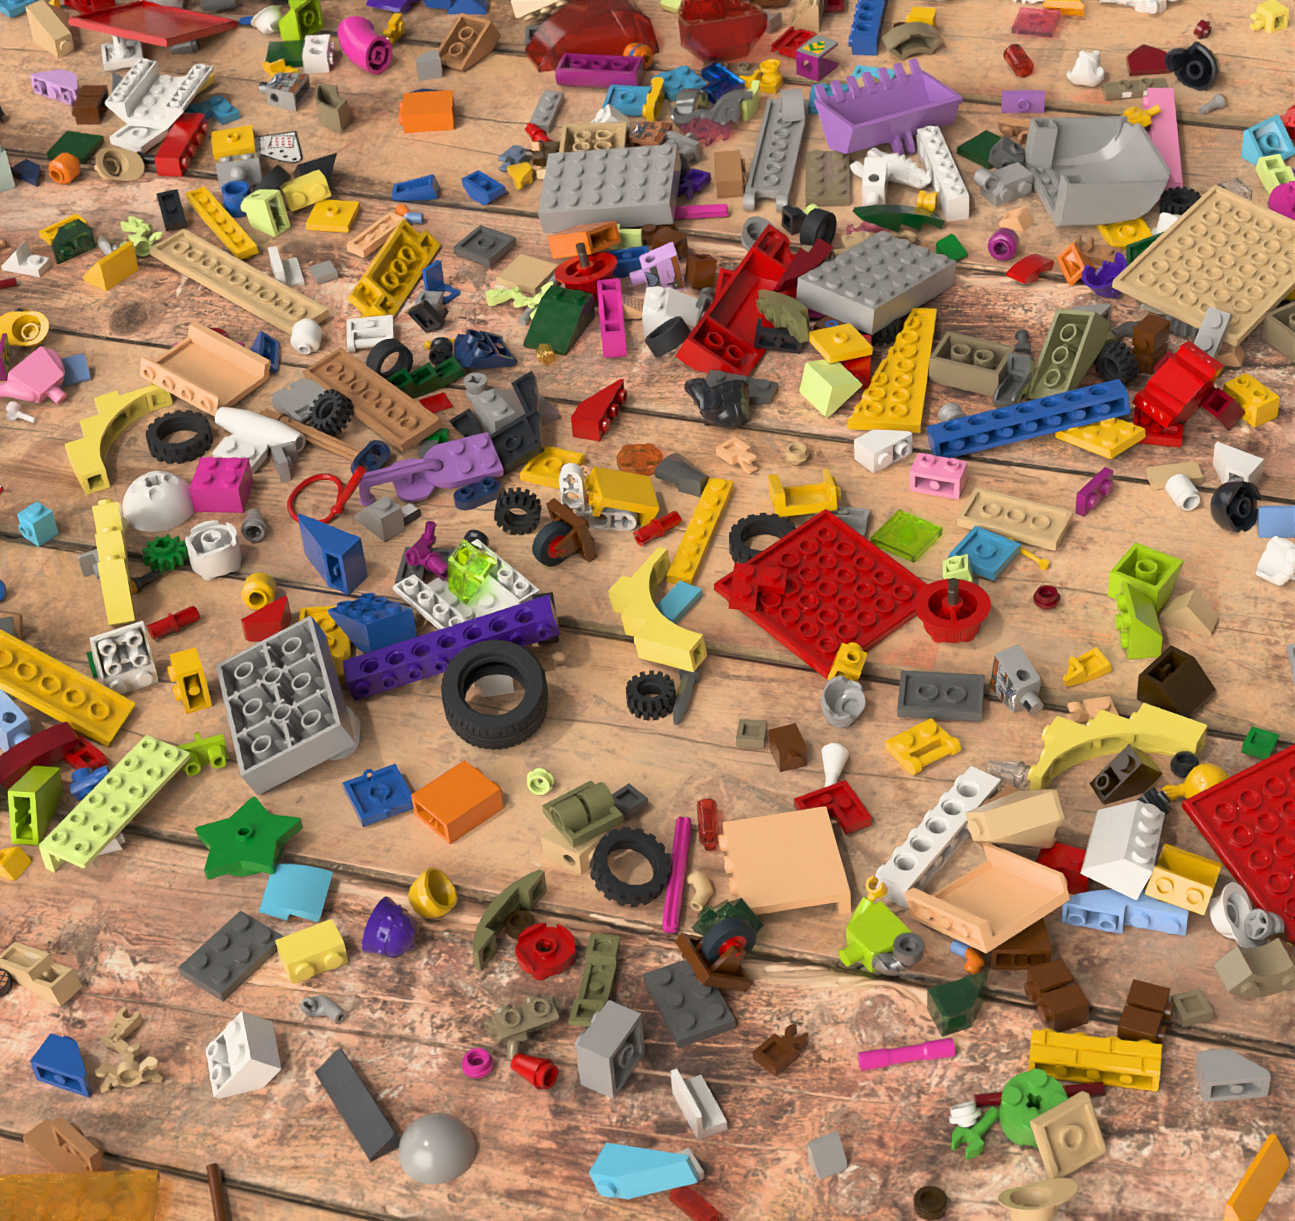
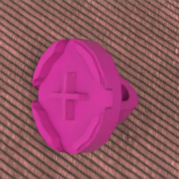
M1289 181L1288 183L1276 186L1271 191L1267 202L1268 209L1292 220H1295V181Z

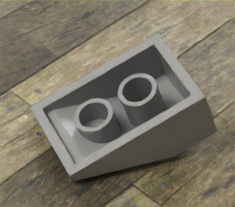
M490 389L471 397L476 420L479 426L485 432H488L489 435L526 414L514 389ZM538 392L542 426L560 419V414Z

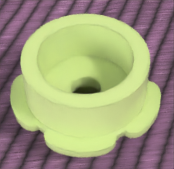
M536 768L527 775L528 788L536 795H544L552 789L554 777L546 769Z

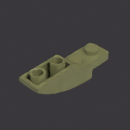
M764 289L758 290L759 299L756 302L759 313H763L766 320L770 321L775 328L786 327L790 335L794 336L799 343L809 341L808 330H810L808 308L798 300L782 293Z

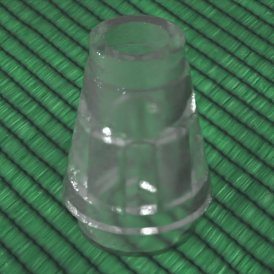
M990 760L986 767V773L1001 779V782L1006 785L1012 784L1019 789L1020 787L1025 788L1029 784L1027 778L1031 767L1025 765L1024 761Z

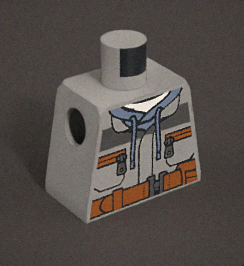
M276 73L270 82H260L259 93L267 95V101L270 106L297 111L311 93L309 73Z
M1019 644L994 654L989 688L1012 713H1017L1024 709L1030 715L1040 712L1044 706L1038 698L1041 679Z

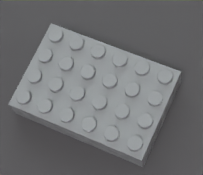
M677 144L548 154L538 210L543 233L561 232L577 225L615 220L617 224H620V227L644 226L646 224H674L681 172V159Z
M881 231L798 277L796 300L807 308L846 324L851 323L854 328L872 335L888 326L895 319H899V316L900 318L911 312L913 308H918L953 287L956 261L949 259L946 255L929 251L926 247L914 245L906 239L894 237L889 232Z
M311 615L216 665L241 777L257 796L356 745L326 634Z

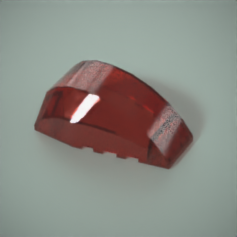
M575 0L560 8L541 25L526 46L525 54L540 73L555 71L564 53L623 56L627 45L637 42L648 45L652 49L653 54L659 53V46L651 19L635 0Z
M681 0L678 17L681 47L706 65L747 58L767 30V12L756 4H752L750 7V2L744 1L741 4V0Z

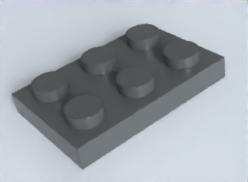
M901 670L897 717L982 722L985 675Z
M239 911L178 967L179 973L182 977L219 1000L225 1001L278 951L275 940L284 936L246 913Z
M685 960L643 974V982L678 1049L736 1028L735 1019L718 988L702 985L696 979V974L690 964Z

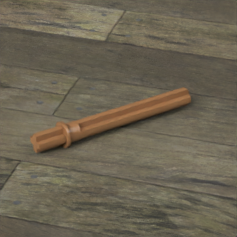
M267 408L265 411L260 412L261 415L281 421L305 436V441L353 461L362 451L360 448L288 418V415L285 413L279 414Z

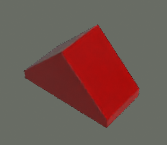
M284 595L241 619L244 636L247 641L261 642L289 627L292 615L288 597Z

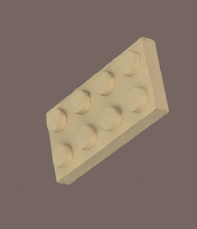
M975 487L957 517V526L970 530L978 526L1005 538L1011 537L1018 542L1056 551L1073 520V511Z

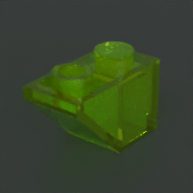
M462 539L448 559L449 591L463 603L468 604L497 561L483 549Z

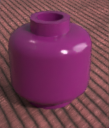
M1009 228L996 230L988 241L990 255L999 261L1011 259L1020 245L1017 233Z

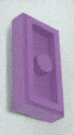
M1002 90L1001 113H1044L1045 90Z

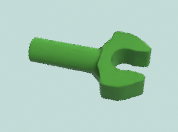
M994 1107L989 1108L971 1129L957 1126L952 1133L951 1149L954 1151L961 1143L968 1142L970 1144L965 1150V1158L971 1159L979 1156L984 1151V1141L981 1140V1137L999 1118V1111Z

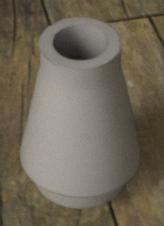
M250 509L241 526V532L247 540L259 541L265 536L267 528L261 512L258 509Z

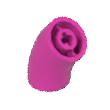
M351 16L344 19L339 24L337 33L341 49L348 59L369 73L381 74L384 72L392 59L390 41L384 36L377 34L371 21L365 17Z

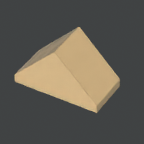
M1194 589L1166 602L1158 622L1162 625L1211 637L1219 620V615Z

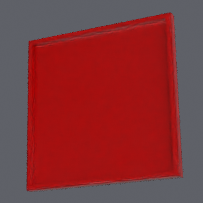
M138 0L72 16L69 18V25L169 47L236 29L237 21L183 8L162 6L146 0Z

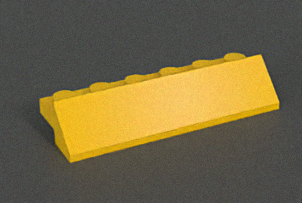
M402 219L397 224L347 298L349 302L362 312L360 318L384 315L395 316L422 275V270L427 267L441 246L429 232L424 230L419 233L405 219Z

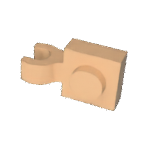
M733 437L716 447V455L732 466L739 463L747 474L757 470V467L752 464L756 460V456L751 453V447L738 438Z
M1110 696L1083 700V704L1079 702L1067 704L1070 714H1066V719L1076 723L1087 722L1090 718L1094 719L1100 709L1119 716Z

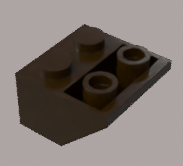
M1172 645L1142 671L1138 677L1137 700L1189 719L1216 694L1215 687L1196 658Z

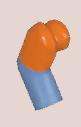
M399 204L395 208V214L407 218L409 224H423V213H412L405 204Z
M957 939L953 940L950 952L967 959L964 970L978 975L981 967L985 966V960L981 951Z

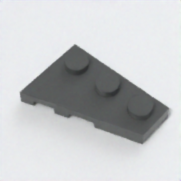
M710 370L705 378L710 388L730 380H744L749 384V405H770L779 390L777 382L726 373L719 370Z

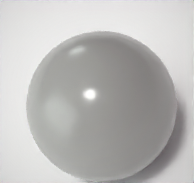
M429 1113L414 1120L404 1131L398 1149L399 1163L403 1171L413 1180L424 1184H443L458 1178L471 1166L476 1153L475 1141L469 1128L458 1118L446 1113Z

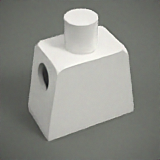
M865 157L862 204L863 206L886 204L888 192L887 158ZM872 175L879 176V180L877 182H872Z

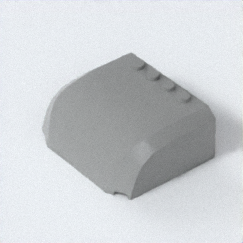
M1127 116L1030 119L1024 154L1025 168L1033 174V186L1055 227L1100 226L1139 219L1153 208L1167 185L1171 170L1142 125L1138 123L1131 124L1127 121Z

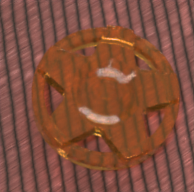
M651 443L627 444L617 454V467L620 471L649 476L655 473L654 470L663 461V455Z

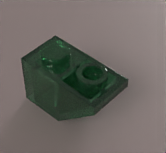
M79 218L59 227L51 244L55 262L58 265L96 248L92 229Z
M739 898L730 902L728 899L724 900L714 907L712 905L706 906L698 913L697 917L699 919L691 928L695 933L705 937L706 933L714 925L731 917H741L747 920L755 934L764 925L746 902Z
M986 972L967 975L962 979L939 984L934 988L927 989V1010L942 1037L972 1027L987 996Z

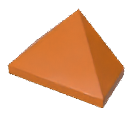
M1074 243L1069 245L1056 258L1070 286L1082 279L1085 265H1089L1095 270L1097 269Z

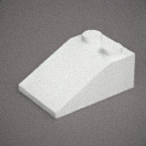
M647 287L642 311L644 338L658 326L676 316H681L692 331L697 325L699 308L696 307V302L698 299L670 287Z

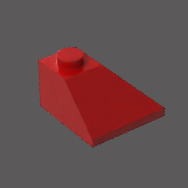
M1056 841L1054 847L1040 849L1036 863L1063 873L1068 883L1067 889L1069 894L1076 895L1089 892L1093 879L1081 874L1087 848Z

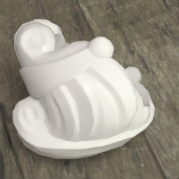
M1094 50L1091 53L1080 51V56L1076 61L1073 71H1067L1068 80L1075 85L1089 87L1101 84L1105 78V70L1100 66V52L1098 50Z
M1272 537L1267 543V549L1262 554L1261 560L1258 562L1256 575L1278 586L1284 585L1289 580H1295V545L1285 538Z

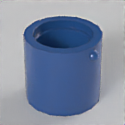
M241 180L224 184L221 192L225 210L233 218L247 216V213L241 210V203L244 198L251 194L249 184Z

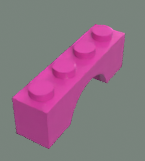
M620 278L597 280L603 358L627 356Z

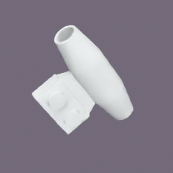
M220 407L216 412L215 423L232 433V435L229 437L225 436L213 451V457L249 458L253 474L268 457V448L271 449L272 446L290 441L295 442L297 453L301 452L304 448L305 436L281 421L249 410Z

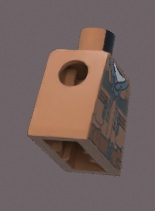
M639 121L632 131H627V144H629V147L662 145L667 141L666 133L669 130L672 131V122Z

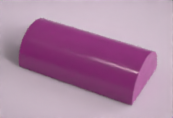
M564 53L555 69L556 83L558 86L609 88L610 85L642 86L644 57Z

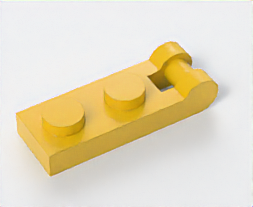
M655 77L651 80L653 88L651 93L647 94V103L642 108V116L646 117V121H657L665 100V92L663 91L664 79L661 77Z

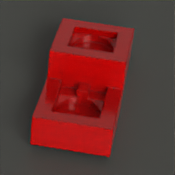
M1034 253L1015 263L1007 271L1006 276L1023 284L1036 282L1040 272L1052 270L1054 261Z

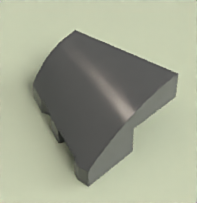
M679 453L667 456L654 470L655 478L677 483L678 492L701 497L709 479L706 473Z

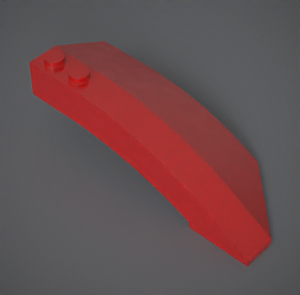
M770 224L766 226L705 314L688 335L675 355L676 358L697 371L709 373L710 370H719L748 377L766 351V349L754 347L757 318L762 319L761 327L775 328L770 321L766 320L763 313L758 311L756 302L759 299L758 290L773 291L796 254H792L789 248L791 243L788 236ZM797 286L780 293L796 299Z

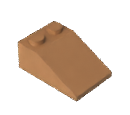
M460 13L438 48L441 66L464 72L491 53L501 37L492 21Z

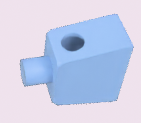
M0 689V749L6 752L16 744L32 736L28 717Z

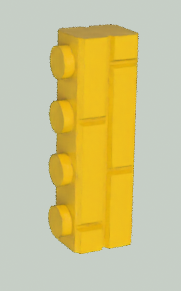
M1048 1028L1032 1030L1028 1071L1041 1069L1057 1080L1082 1083L1103 1081V1084L1107 1086L1158 1091L1162 1045L1154 1044L1149 1040H1139L1137 1042L1121 1040L1116 1036L1105 1038L1092 1037L1082 1032L1074 1034L1057 1033L1055 1030Z

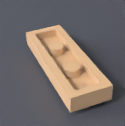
M389 212L348 242V252L365 258L383 245L397 224L402 219L407 221V218Z

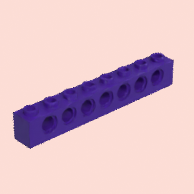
M549 595L368 652L343 661L345 683L353 699L356 701L444 673L455 655H458L466 647L472 644L475 645L477 642L495 639L499 641L506 640L507 642L510 641L513 644L516 643L519 646L525 647L561 635L557 613Z

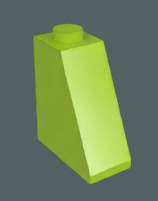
M33 766L8 790L12 844L39 846L63 794L61 768Z

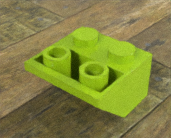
M1121 582V592L1116 594V606L1119 614L1114 616L1115 629L1120 630V648L1125 649L1128 660L1159 657L1161 655L1163 636L1153 601L1129 583Z

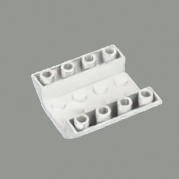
M138 59L105 101V104L128 125L168 129L184 112L214 71V66L194 64L186 76L174 77L160 75L157 61Z
M478 539L457 550L459 566L452 571L453 575L449 580L442 581L440 578H437L425 584L413 574L393 585V590L439 630L530 601L533 594H540V590Z

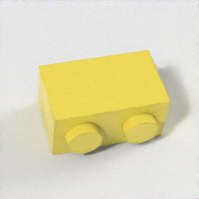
M320 170L295 178L280 186L285 204L291 212L331 197L325 176Z
M333 919L275 940L280 961L291 984L307 980L315 975L349 963L344 941Z

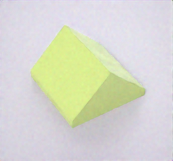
M824 359L806 362L799 392L828 419L862 386V383L839 362L829 363Z

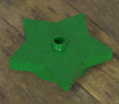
M253 796L230 818L196 827L195 831L198 838L209 849L204 868L207 879L211 880L226 874L234 876H250L260 872L274 874L277 861L283 853L284 844L303 829L301 818L269 814L260 801Z

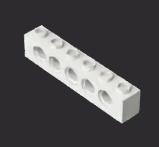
M926 126L917 129V153L925 172L929 169L932 171V181L930 184L933 191L939 192V205L946 221L969 219V194L939 127Z
M970 766L963 775L960 774L957 777L954 786L949 792L943 793L937 806L926 813L923 822L917 828L911 830L904 844L896 847L890 860L878 868L875 875L879 879L877 888L881 882H884L888 888L884 898L908 909L904 893L913 887L920 891L927 887L970 836L965 812L980 807L985 800L991 799L1001 791V779L973 766Z

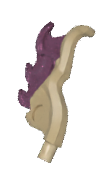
M863 221L858 228H853V224H850L846 227V234L842 235V245L844 248L834 249L832 255L834 258L881 231L889 232L897 238L908 237L911 242H916V234L911 230L902 228L897 233Z

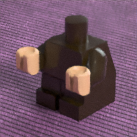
M538 140L531 143V146H533L531 149H526L525 157L532 158L533 164L536 165L533 167V170H535L533 172L534 175H536L538 168L547 165L548 154L559 152L560 141L543 142Z

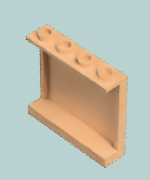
M194 321L189 325L188 337L158 358L151 360L145 356L141 357L140 377L215 417L220 407L233 406L269 379L270 360Z
M826 806L722 822L723 834L718 835L719 847L721 852H726L727 856H723L726 874L731 873L732 878L728 879L731 896H737V900H734L736 917H742L749 922L748 916L835 902L839 914L851 913V892Z
M984 843L983 847L987 857V861L932 895L914 887L906 891L904 895L912 919L988 953L1068 902L1070 897L1067 889L1068 883L1063 873L992 844Z

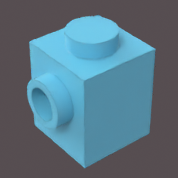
M37 501L17 514L20 532L24 538L38 547L59 534L53 511Z

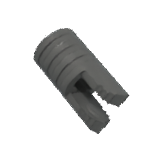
M202 0L200 2L202 11L217 10V12L236 9L235 0Z

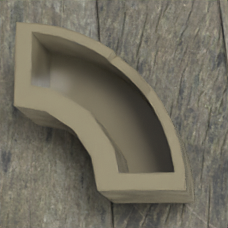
M910 22L899 25L881 38L887 49L902 61L914 53L931 55L944 40L935 27L922 22Z
M319 83L315 89L319 119L332 131H342L350 122L347 99L339 96L337 85Z
M1280 938L1257 948H1244L1237 945L1214 963L1227 991L1233 995L1252 999L1254 997L1277 994L1285 990H1295V948Z

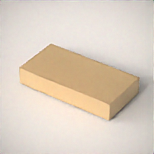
M1197 461L1146 468V475L1152 490L1165 489L1168 480L1177 474L1187 475L1194 485L1203 484V475Z

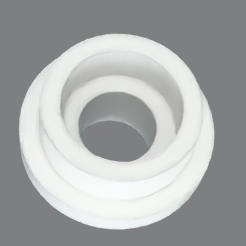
M974 1101L964 1102L950 1108L951 1116L949 1120L951 1124L957 1123L962 1128L977 1123L976 1118L982 1113L980 1108H976Z

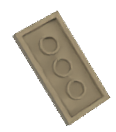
M835 150L806 151V207L811 204H816L818 207L850 206L849 154Z

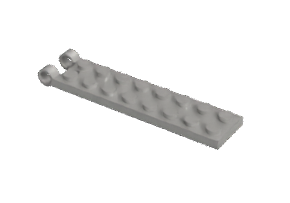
M768 98L743 196V210L755 211L756 199L775 198L777 212H782V207L789 205L809 113L810 100H803L805 120L784 122L780 108V99Z

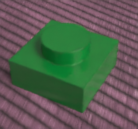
M1252 726L1242 744L1241 753L1264 760L1272 756L1279 741V734Z

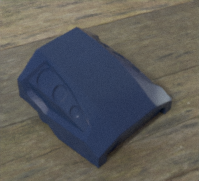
M468 329L466 334H458L454 341V356L461 368L489 369L511 367L517 363V359L513 357L501 335Z

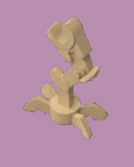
M127 1007L121 1008L109 1025L110 1032L108 1036L101 1037L102 1043L110 1051L116 1050L123 1055V1062L117 1068L106 1063L95 1070L96 1076L107 1077L100 1087L101 1093L110 1090L111 1086L133 1087L137 1086L141 1081L145 1082L151 1079L154 1083L164 1082L163 1077L154 1070L159 1065L158 1060L148 1056L139 1064L135 1061V1057L141 1052L140 1042L130 1046L122 1040L127 1038L142 1024V1017L138 1011L129 1018Z

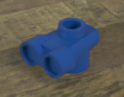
M105 765L94 771L91 768H81L73 772L71 775L73 783L69 784V787L77 801L83 800L110 772L109 767Z

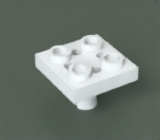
M111 35L113 43L101 44L104 71H117L120 68L126 67L132 68L138 59H143L141 41L133 39L125 41L124 37L119 36L118 38V36Z

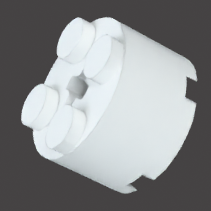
M216 520L206 521L194 526L191 529L190 536H186L185 542L191 567L194 572L202 576V579L210 581L218 576L236 572L241 568L242 555L235 527L230 523L226 522V525H222Z

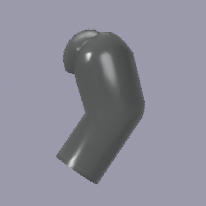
M1127 321L1110 332L1117 337V340L1122 337H1133V327L1140 321Z

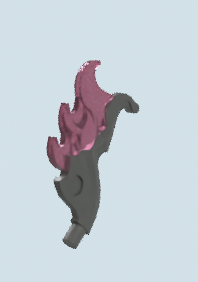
M742 89L731 91L723 95L711 110L702 108L686 115L676 114L675 108L671 106L669 109L670 118L674 124L679 125L683 136L692 132L697 135V141L706 139L705 147L712 144L719 134L724 135L722 140L725 141L732 132L730 123H738L740 102L742 100H753V91H742Z

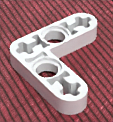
M568 463L562 467L559 476L561 503H566L572 511L577 509L576 515H581L588 521L589 529L618 531L634 529L638 518L637 512L604 507L601 514L605 515L607 519L599 520L594 517L592 509L587 503L583 469L574 463ZM570 474L575 478L574 483H570ZM576 493L580 496V498L571 499L567 496V494Z

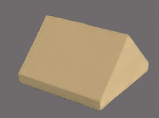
M801 0L792 8L788 29L793 26L794 30L801 28L812 32H819L823 14V0Z

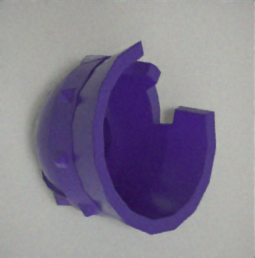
M1119 252L1115 254L1114 259L1117 263L1103 261L1102 266L1095 273V269L1089 265H1085L1083 269L1082 280L1084 284L1101 297L1116 299L1123 293L1112 288L1113 280L1127 267L1124 255Z
M389 896L383 897L375 906L365 927L362 938L363 952L397 958V956L410 951L415 947L417 937V923L407 909L396 904Z

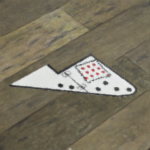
M296 131L255 136L254 134L256 153L261 152L262 156L286 163H298L303 159Z

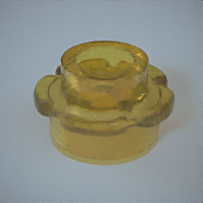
M540 343L539 348L536 349L538 361L540 363L544 362L547 366L549 362L555 361L554 352L550 343Z

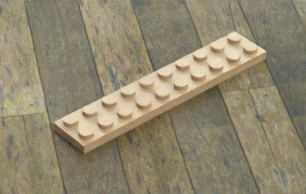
M182 229L150 248L151 256L289 335L292 334L294 324L303 319H311L319 324L330 317L328 308L186 229Z

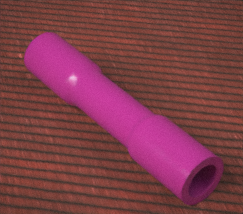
M951 1037L892 1049L881 1048L858 1052V1063L860 1071H866L906 1062L955 1057V1047Z

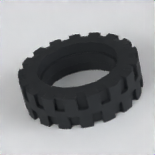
M176 410L175 413H165L163 417L154 419V423H150L148 430H146V439L151 456L153 458L156 457L159 462L166 461L167 464H173V462L183 464L184 461H194L196 457H202L205 451H209L211 448L210 444L213 443L212 431L207 417H202V414L199 412L193 413L192 410H186V412ZM178 431L197 433L193 438L180 443L162 441L166 436Z
M760 513V515L750 514L746 519H739L738 524H734L731 532H729V550L732 560L735 563L744 564L762 552L744 545V542L749 538L767 534L781 539L795 530L796 526L793 523H789V519L786 517L780 518L778 514L774 513L772 515H767V513Z
M622 827V830L619 831L617 829L611 830L608 836L604 835L600 839L590 860L589 868H592L590 877L592 880H595L596 889L599 892L602 891L606 899L609 901L613 899L617 901L616 904L621 906L630 904V907H638L641 903L643 905L649 904L653 898L656 899L660 895L671 872V866H669L671 860L669 853H665L666 848L662 842L658 843L656 841L657 837L651 833L649 835L643 833L644 830L640 828L631 830L630 827ZM619 849H631L641 853L653 868L652 879L641 885H630L620 881L612 874L608 867V855Z

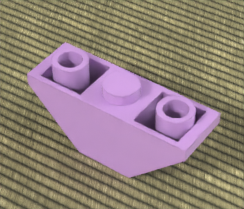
M59 69L30 75L32 87L36 94L72 105L77 99V94L80 93L77 74Z

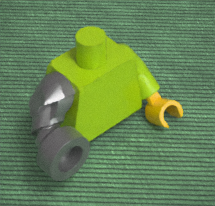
M871 876L866 881V889L869 894L863 896L846 927L847 947L839 951V957L847 967L860 961L870 972L898 976L900 971L911 968L913 964L921 961L924 957V941L919 935L912 933L882 901L875 902L876 898H882L887 894L888 888L884 882H881L879 887L874 890L879 879Z

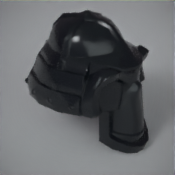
M1199 41L1193 42L1187 49L1175 48L1169 50L1164 58L1167 69L1170 72L1175 71L1174 75L1184 86L1197 91H1207L1215 84L1220 74V63L1217 55Z
M694 378L685 382L684 389L698 406L700 414L705 419V426L717 424L722 428L733 430L748 421L750 416L749 384L744 380H730L711 388L704 378Z

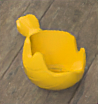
M1203 763L1194 767L1189 772L1183 784L1165 785L1161 790L1164 791L1171 802L1179 797L1188 799L1230 776L1223 768L1216 764Z

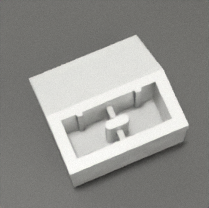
M243 1011L232 1022L228 1023L221 1034L206 1048L213 1096L218 1099L262 1089L281 1070L272 1021Z

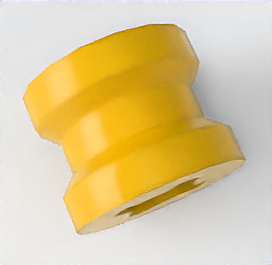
M769 59L760 64L764 83L774 84L782 80V72L779 71L781 67L779 60Z
M920 190L917 198V207L937 212L939 192L927 193L925 190Z

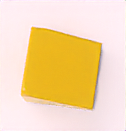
M20 846L2 849L0 851V876L9 880H17L31 864V859Z

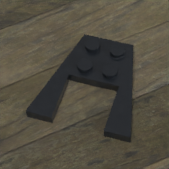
M532 371L511 383L526 414L489 435L504 469L503 476L545 451L537 378ZM470 408L449 420L451 425L464 438L483 433Z

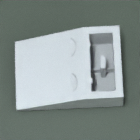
M143 621L90 638L93 661L100 684L122 695L159 682Z

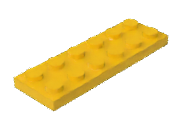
M0 629V689L62 723L67 721L73 729L109 747L134 710L136 703Z

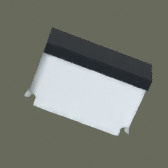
M410 503L402 507L404 527L421 517V509L416 508Z

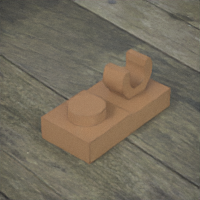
M999 115L997 125L1000 133L1009 137L1013 135L1018 136V142L1022 144L1023 140L1028 136L1030 121Z
M1079 235L1075 241L1077 247L1093 265L1102 266L1103 261L1117 263L1114 261L1115 254L1117 252L1121 253V248L1112 247L1111 245L1094 244L1093 237H1090L1088 243L1082 242V235Z

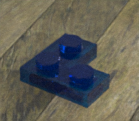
M717 62L701 70V77L710 82L702 87L701 90L707 92L708 100L714 105L726 93L744 89L745 81Z

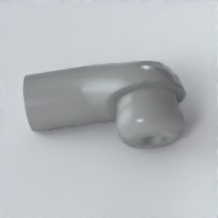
M101 236L97 240L99 248L105 255L119 248L118 245L110 246L105 236Z
M326 995L305 997L300 1003L302 1012L310 1017L328 1016L336 1024H340L347 1016V1012Z

